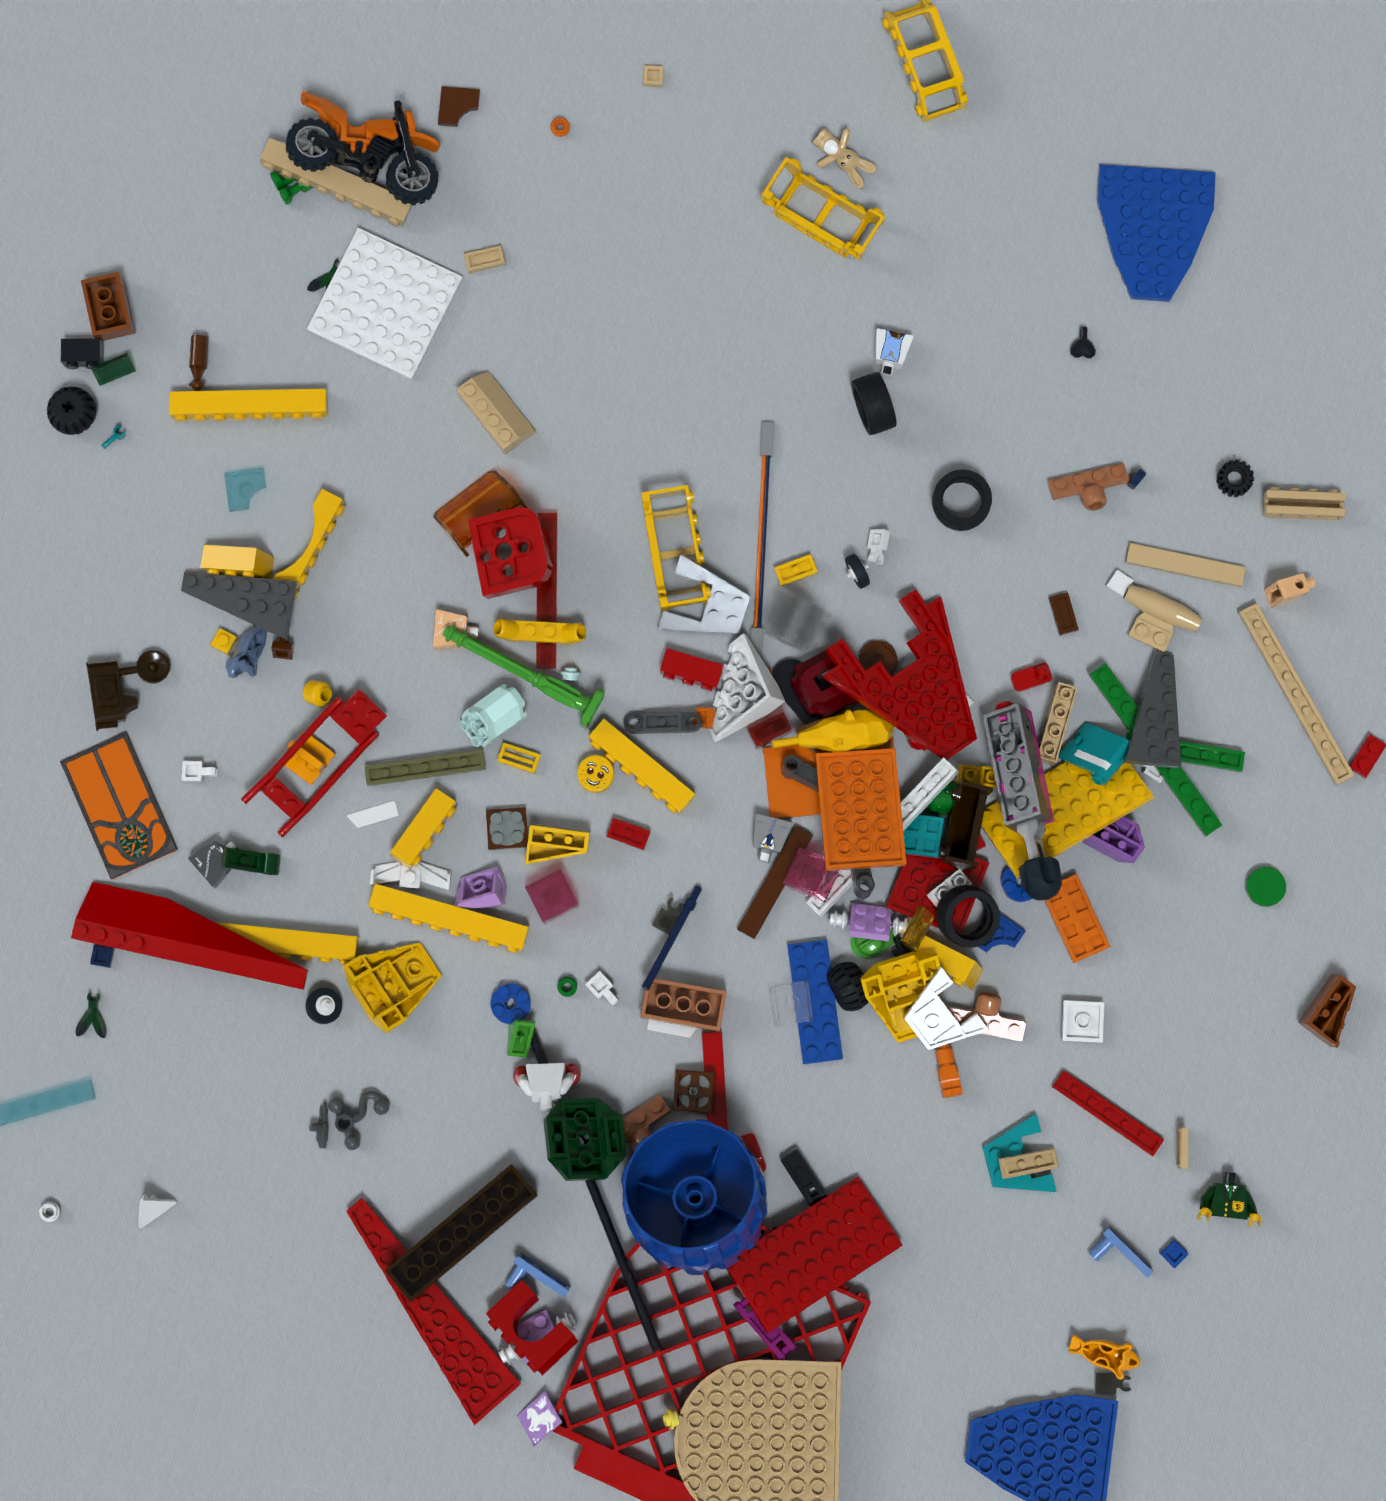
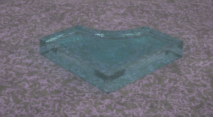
M263 467L224 473L229 512L248 510L253 495L259 490L266 488Z

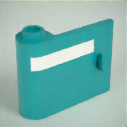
M1085 722L1061 751L1058 758L1089 771L1092 781L1097 785H1106L1124 764V758L1129 749V740Z

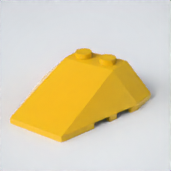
M421 943L396 947L387 951L382 950L368 955H360L343 965L350 990L371 1022L385 1033L403 1024L442 976Z
M910 952L875 963L860 978L864 996L898 1043L918 1037L906 1022L904 1016L939 969L940 963L936 953Z

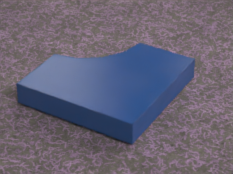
M1000 914L998 930L992 939L978 948L986 953L997 945H1008L1015 948L1026 931Z

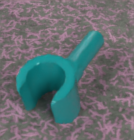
M120 425L114 427V434L101 445L104 449L116 439H124L125 431L122 434L116 433L121 429Z

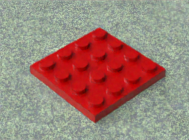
M907 854L906 866H902L886 908L939 929L936 922L937 908L927 895L959 869L942 863L940 858ZM975 857L974 862L979 863L978 867L972 872L962 870V872L971 881V886L980 888L989 862ZM966 898L955 907L952 914V927L958 934L962 935L976 898Z

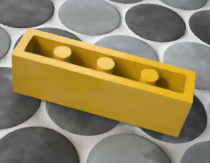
M436 788L393 847L390 857L410 870L413 865L416 867L423 858L421 856L423 851H428L434 842L432 839L435 834L439 835L444 829L445 824L443 823L447 818L451 819L457 810L455 808L456 801Z

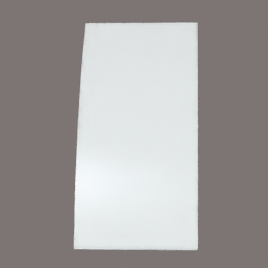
M959 869L932 890L927 897L937 908L941 897L947 891L956 886L972 885V883L962 870Z

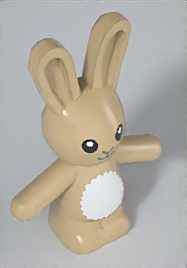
M823 129L813 141V145L821 149L828 156L820 160L817 166L823 168L836 161L838 167L848 173L853 184L857 188L862 189L865 182L856 170V167L873 174L877 171L876 165L859 158L855 151L846 148L850 136L849 129L843 130L840 141L828 129Z

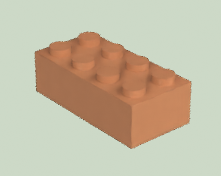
M654 979L648 991L645 990L640 1018L720 1032L727 991Z

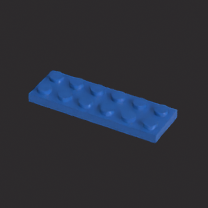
M827 940L788 944L803 1064L843 1060L835 995L832 993L827 981V975L831 971Z

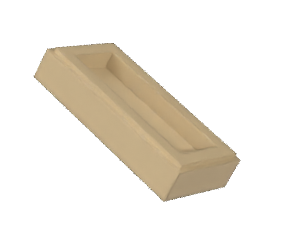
M501 245L464 253L468 274L506 265Z
M1189 1128L1177 1129L1178 1169H1188Z

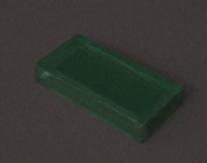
M128 353L91 367L99 386L136 372Z

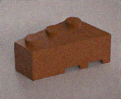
M1332 974L1298 1023L1328 1046L1338 1048L1341 1031L1344 1029V1021L1347 1011L1350 1009L1356 986L1342 975Z

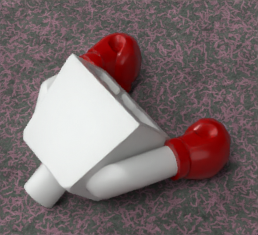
M565 1063L526 1064V1066L516 1067L513 1072L515 1084L527 1096H531L532 1102H540V1109L542 1111H550L552 1109V1102L559 1101L562 1095L566 1094L570 1087L577 1084L581 1078L580 1067L572 1063L567 1064L566 1068Z

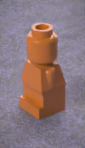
M949 1043L939 1046L935 1053L937 1064L941 1065L938 1069L942 1098L960 1096L963 1093L958 1068L953 1064L955 1062L953 1048L949 1046Z

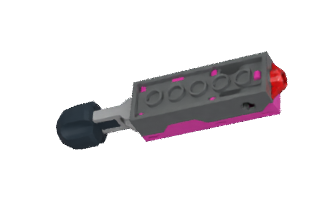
M1003 701L997 704L993 712L982 716L1004 825L1025 838L1029 860L1025 861L1019 868L1025 892L1032 899L1038 901L1050 900L1058 894L1061 888L1062 875L1058 860L1045 856L1042 841L1046 832L1045 824L1054 822L1032 712L1019 703L1014 704L1010 701Z

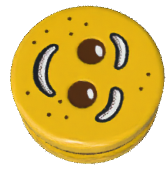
M600 755L586 757L579 764L577 770L579 783L586 791L591 793L606 791L614 780V769L611 762Z

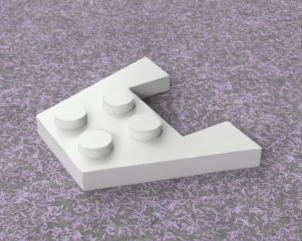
M941 966L904 1016L906 1022L928 1050L989 1030L977 1013L960 1024L940 999L938 994L953 984V981Z

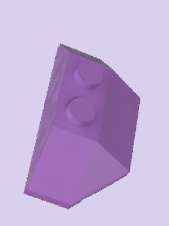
M1126 817L1120 818L1082 841L1084 844L1113 860L1125 863H1135L1145 848L1139 824Z

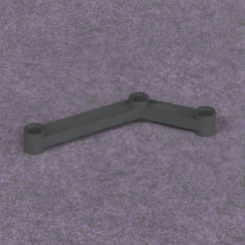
M787 756L782 764L781 774L787 779H793L818 792L816 768L800 761L797 756ZM787 765H793L795 769L791 770ZM850 869L855 895L860 899L868 898L875 887L871 869ZM860 885H866L869 890H863Z

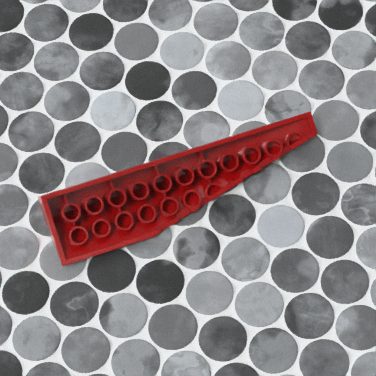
M92 882L76 916L71 935L72 939L302 990H304L308 970L277 955L169 898Z

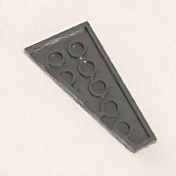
M184 572L182 592L285 640L288 639L297 586L295 581Z
M1155 653L1152 655L1147 673L1148 679L1146 686L1143 688L1142 701L1139 703L1133 725L1132 738L1129 740V749L1123 763L1178 769L1181 767L1174 655Z

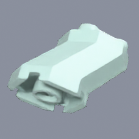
M503 684L469 707L462 714L460 727L466 732L473 746L486 747L525 719L527 716L526 711L523 712L525 701L516 688H506L508 685Z

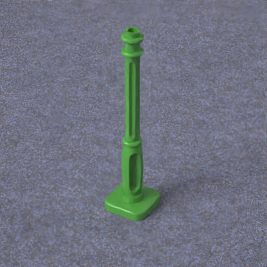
M448 625L443 633V636L446 637V642L451 640L457 643L456 646L458 648L462 646L532 683V687L538 688L557 702L579 710V713L583 715L580 720V727L588 728L604 699L605 691L597 689L593 698L590 696L585 697L566 683L544 675L542 672L537 673L467 635V631L460 632L457 630L456 625L452 627Z

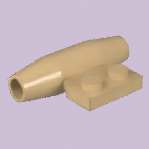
M1130 585L1124 598L1144 612L1136 618L1128 636L1161 652H1165L1173 635V626L1196 632L1203 619L1177 601L1155 591Z

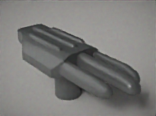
M323 1102V1106H320L319 1122L310 1123L309 1125L310 1131H316V1141L319 1148H326L328 1141V1109L326 1102Z

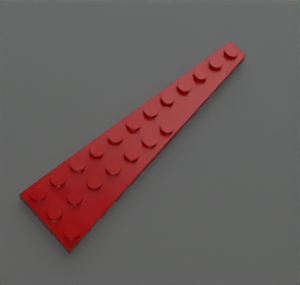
M361 1198L346 1212L475 1426L520 1386L521 1382L436 1283L412 1303L406 1298L384 1270L408 1250L367 1202Z

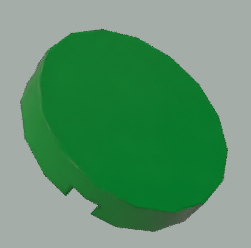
M1261 867L1254 870L1248 876L1246 893L1254 904L1261 907H1270L1283 899L1286 893V882L1278 870L1271 867Z

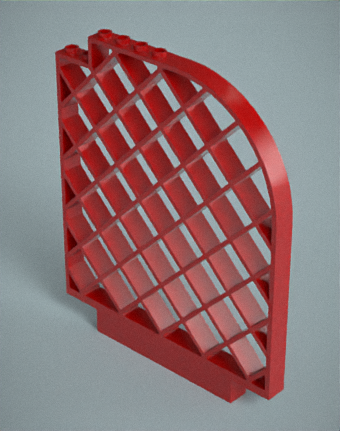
M761 1225V1230L764 1232L760 1235L759 1239L774 1231L777 1227L774 1226L773 1230ZM638 1243L626 1255L627 1261L640 1247ZM662 1266L664 1272L636 1282L637 1286L663 1276L666 1277L676 1306L652 1314L650 1319L653 1320L678 1310L689 1339L626 1363L616 1334L640 1325L641 1321L639 1319L613 1329L606 1310V1304L610 1297L628 1290L627 1286L613 1291L621 1274L618 1267L555 1407L557 1414L561 1408L567 1427L560 1424L552 1432L583 1445L573 1469L642 1501H695L682 1479L666 1473V1471L677 1467L676 1461L664 1466L654 1436L670 1431L667 1426L651 1431L641 1402L670 1391L677 1412L680 1414L681 1406L674 1389L705 1378L715 1370L737 1361L754 1359L771 1352L773 1360L778 1359L769 1346L747 1356L738 1357L728 1329L747 1321L742 1318L726 1324L715 1296L737 1287L735 1283L713 1291L705 1270L703 1276L709 1293L680 1304L669 1274L681 1269L674 1267L667 1270V1268ZM845 1285L840 1286L836 1291L864 1303L860 1312L839 1319L830 1294H828L826 1299L835 1321L805 1332L800 1316L797 1314L795 1318L802 1334L790 1338L793 1343L804 1339L811 1360L816 1361L808 1337L837 1326L845 1346L841 1358L834 1360L841 1362V1371L871 1304L867 1300V1295L858 1291L855 1295L849 1292L850 1287ZM712 1297L722 1326L693 1337L682 1308ZM603 1313L609 1331L592 1338ZM857 1318L847 1341L841 1324ZM724 1331L735 1360L705 1371L695 1342ZM611 1336L622 1365L593 1376L585 1356L586 1349L589 1344ZM784 1342L776 1344L778 1348H782L785 1345ZM691 1344L701 1373L672 1384L662 1355ZM657 1357L668 1386L639 1397L628 1368ZM582 1361L588 1378L571 1385ZM624 1370L634 1400L605 1410L595 1381ZM590 1383L600 1413L572 1423L564 1403L568 1391ZM636 1404L647 1434L618 1444L607 1415ZM603 1417L614 1448L573 1429ZM649 1439L660 1469L619 1450Z

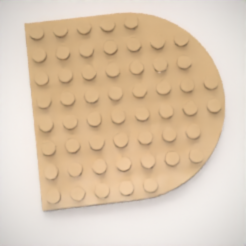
M749 1359L725 1365L705 1377L686 1399L678 1417L679 1425L676 1426L674 1438L676 1464L685 1487L695 1501H838L841 1362Z

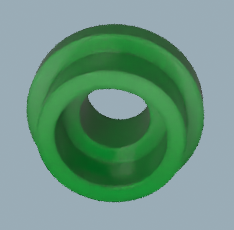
M571 977L561 978L557 984L558 992L565 997L574 995L577 991L576 981ZM566 983L571 984V989L568 991L564 990Z

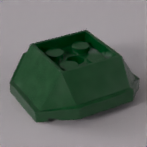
M599 1098L560 1099L543 1119L547 1159L566 1181L605 1180L627 1156L623 1117ZM578 1137L583 1139L584 1144L579 1142Z

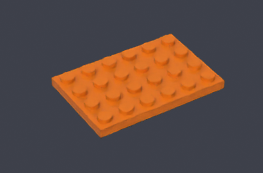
M895 748L816 753L825 871L906 866Z

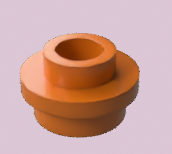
M559 117L552 121L551 131L555 136L563 137L568 134L570 124L565 118ZM562 125L564 128L563 130H558L557 127Z

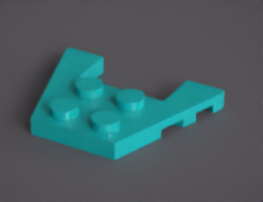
M1037 1114L1032 1115L982 1147L992 1187L1057 1192L1052 1174L1031 1178V1174L1002 1179L998 1159L1025 1154L1021 1137L1041 1132Z

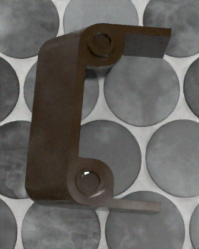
M961 781L957 788H953L951 800H954L945 847L941 846L939 853L942 863L969 872L978 867L979 863L974 861L987 796L993 792V787Z

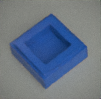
M1174 1239L1159 1253L1173 1268H1176L1188 1255Z

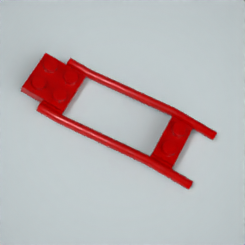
M359 688L345 702L338 696L241 800L247 804L261 790L291 818L277 832L283 838L311 811L363 751L379 737V734L374 729L387 715ZM330 716L359 745L305 804L276 775Z

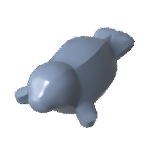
M256 626L238 639L233 656L227 660L225 665L230 678H236L244 672H248L251 677L256 676L257 661L266 642V630Z

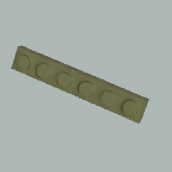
M483 749L364 766L367 786L486 770Z

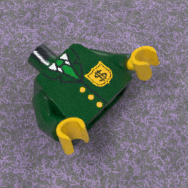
M1224 1172L1223 1184L1214 1183L1201 1196L1200 1212L1197 1215L1199 1220L1202 1215L1206 1216V1222L1209 1221L1211 1216L1248 1220L1249 1217V1227H1252V1221H1256L1258 1227H1260L1262 1220L1261 1216L1258 1215L1256 1204L1250 1192L1246 1190L1245 1186L1236 1185L1237 1173Z

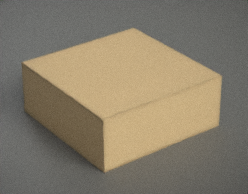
M644 65L643 86L662 87L663 66Z

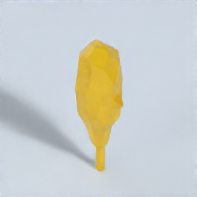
M846 710L844 714L825 718L818 724L799 732L797 737L772 740L771 744L772 748L798 744L799 747L817 748L829 753L868 750L886 743L894 734V726L871 710H856L852 712L851 710Z

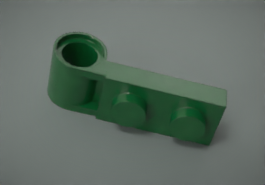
M223 847L221 868L278 875L281 855Z

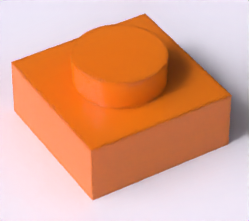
M696 707L695 712L700 715L703 722L701 729H713L716 710ZM694 717L693 726H695L696 723H697V718H695V717Z

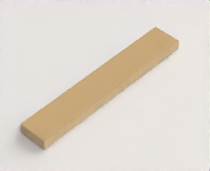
M1133 543L1129 544L1125 562L1127 564L1242 587L1246 569L1243 566Z

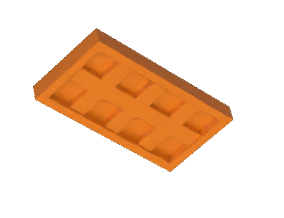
M1075 874L1062 880L1058 894L1050 900L1044 901L1072 962L1075 963L1109 948L1110 945L1078 875Z

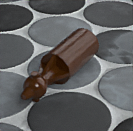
M204 335L191 336L189 368L194 380L189 383V386L194 391H199L205 386V383L200 380L205 369H207L208 337Z

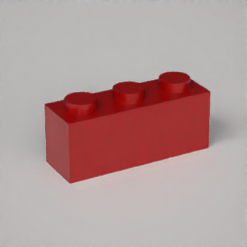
M667 648L660 668V674H663L665 679L674 681L676 678L682 680V683L685 685H700L702 690L712 692V689L717 690L724 665Z

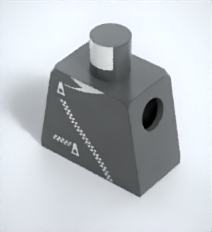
M232 840L223 846L239 849ZM216 841L188 857L189 861L214 888L218 887L232 870L221 868L223 847Z

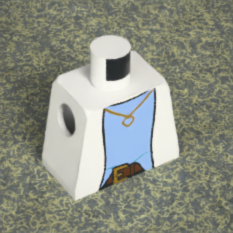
M877 328L875 364L882 365V376L892 377L894 368L902 369L912 344L913 335Z

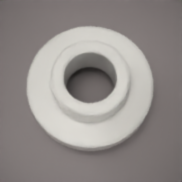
M51 1201L45 1202L40 1207V1217L46 1222L55 1221L60 1215L58 1204ZM49 1208H52L54 1211L51 1216L47 1214Z

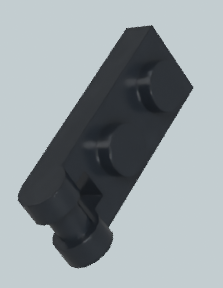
M797 1149L780 1160L810 1207L827 1197ZM814 1187L817 1192L810 1196L808 1191Z

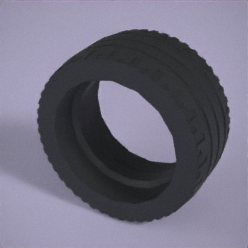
M871 373L853 380L851 386L854 400L867 433L874 435L896 427L894 407L880 373Z
M967 469L954 470L942 477L937 483L932 497L933 511L937 519L947 528L957 531H967L980 525L987 517L992 505V493L986 480L980 474ZM954 483L972 485L981 496L979 510L969 518L953 516L943 505L945 490Z
M960 885L950 889L941 897L936 910V922L941 933L956 945L967 948L979 947L992 939L998 930L1000 910L996 901L984 890L971 885ZM966 898H977L984 907V917L981 925L970 934H958L952 927V914L955 907Z

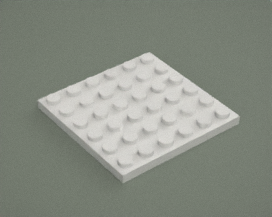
M358 228L307 327V331L405 378L413 380L463 277Z

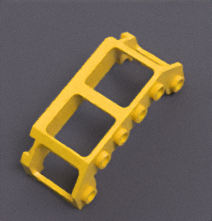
M920 0L918 5L892 14L889 11H885L884 19H882L884 30H888L892 40H896L898 45L896 47L899 58H903L905 63L903 64L904 72L910 76L911 90L913 93L916 92L918 97L915 111L918 117L921 116L923 122L966 108L968 102L967 94L962 87V83H964L962 72L938 10L934 4H930V0ZM921 14L922 16L925 15L926 20L930 22L937 42L914 50H908L898 27V22ZM940 50L951 79L928 87H922L912 59ZM953 88L957 105L928 115L925 98Z
M785 157L761 194V202L766 206L772 207L774 209L773 214L777 218L840 256L847 258L850 254L855 260H861L865 249L875 233L884 224L885 216L883 212L877 208L868 209L866 212L864 207L859 204L854 205L849 202L846 196L834 193L832 188L825 184H819L811 175H804L799 161L794 158L789 159ZM785 167L792 174L794 180L782 199L779 200L770 189ZM799 185H804L827 199V203L814 223L786 208L787 203ZM836 205L862 220L860 227L850 242L844 243L820 228L832 208ZM870 223L876 224L863 246L856 244L867 225Z

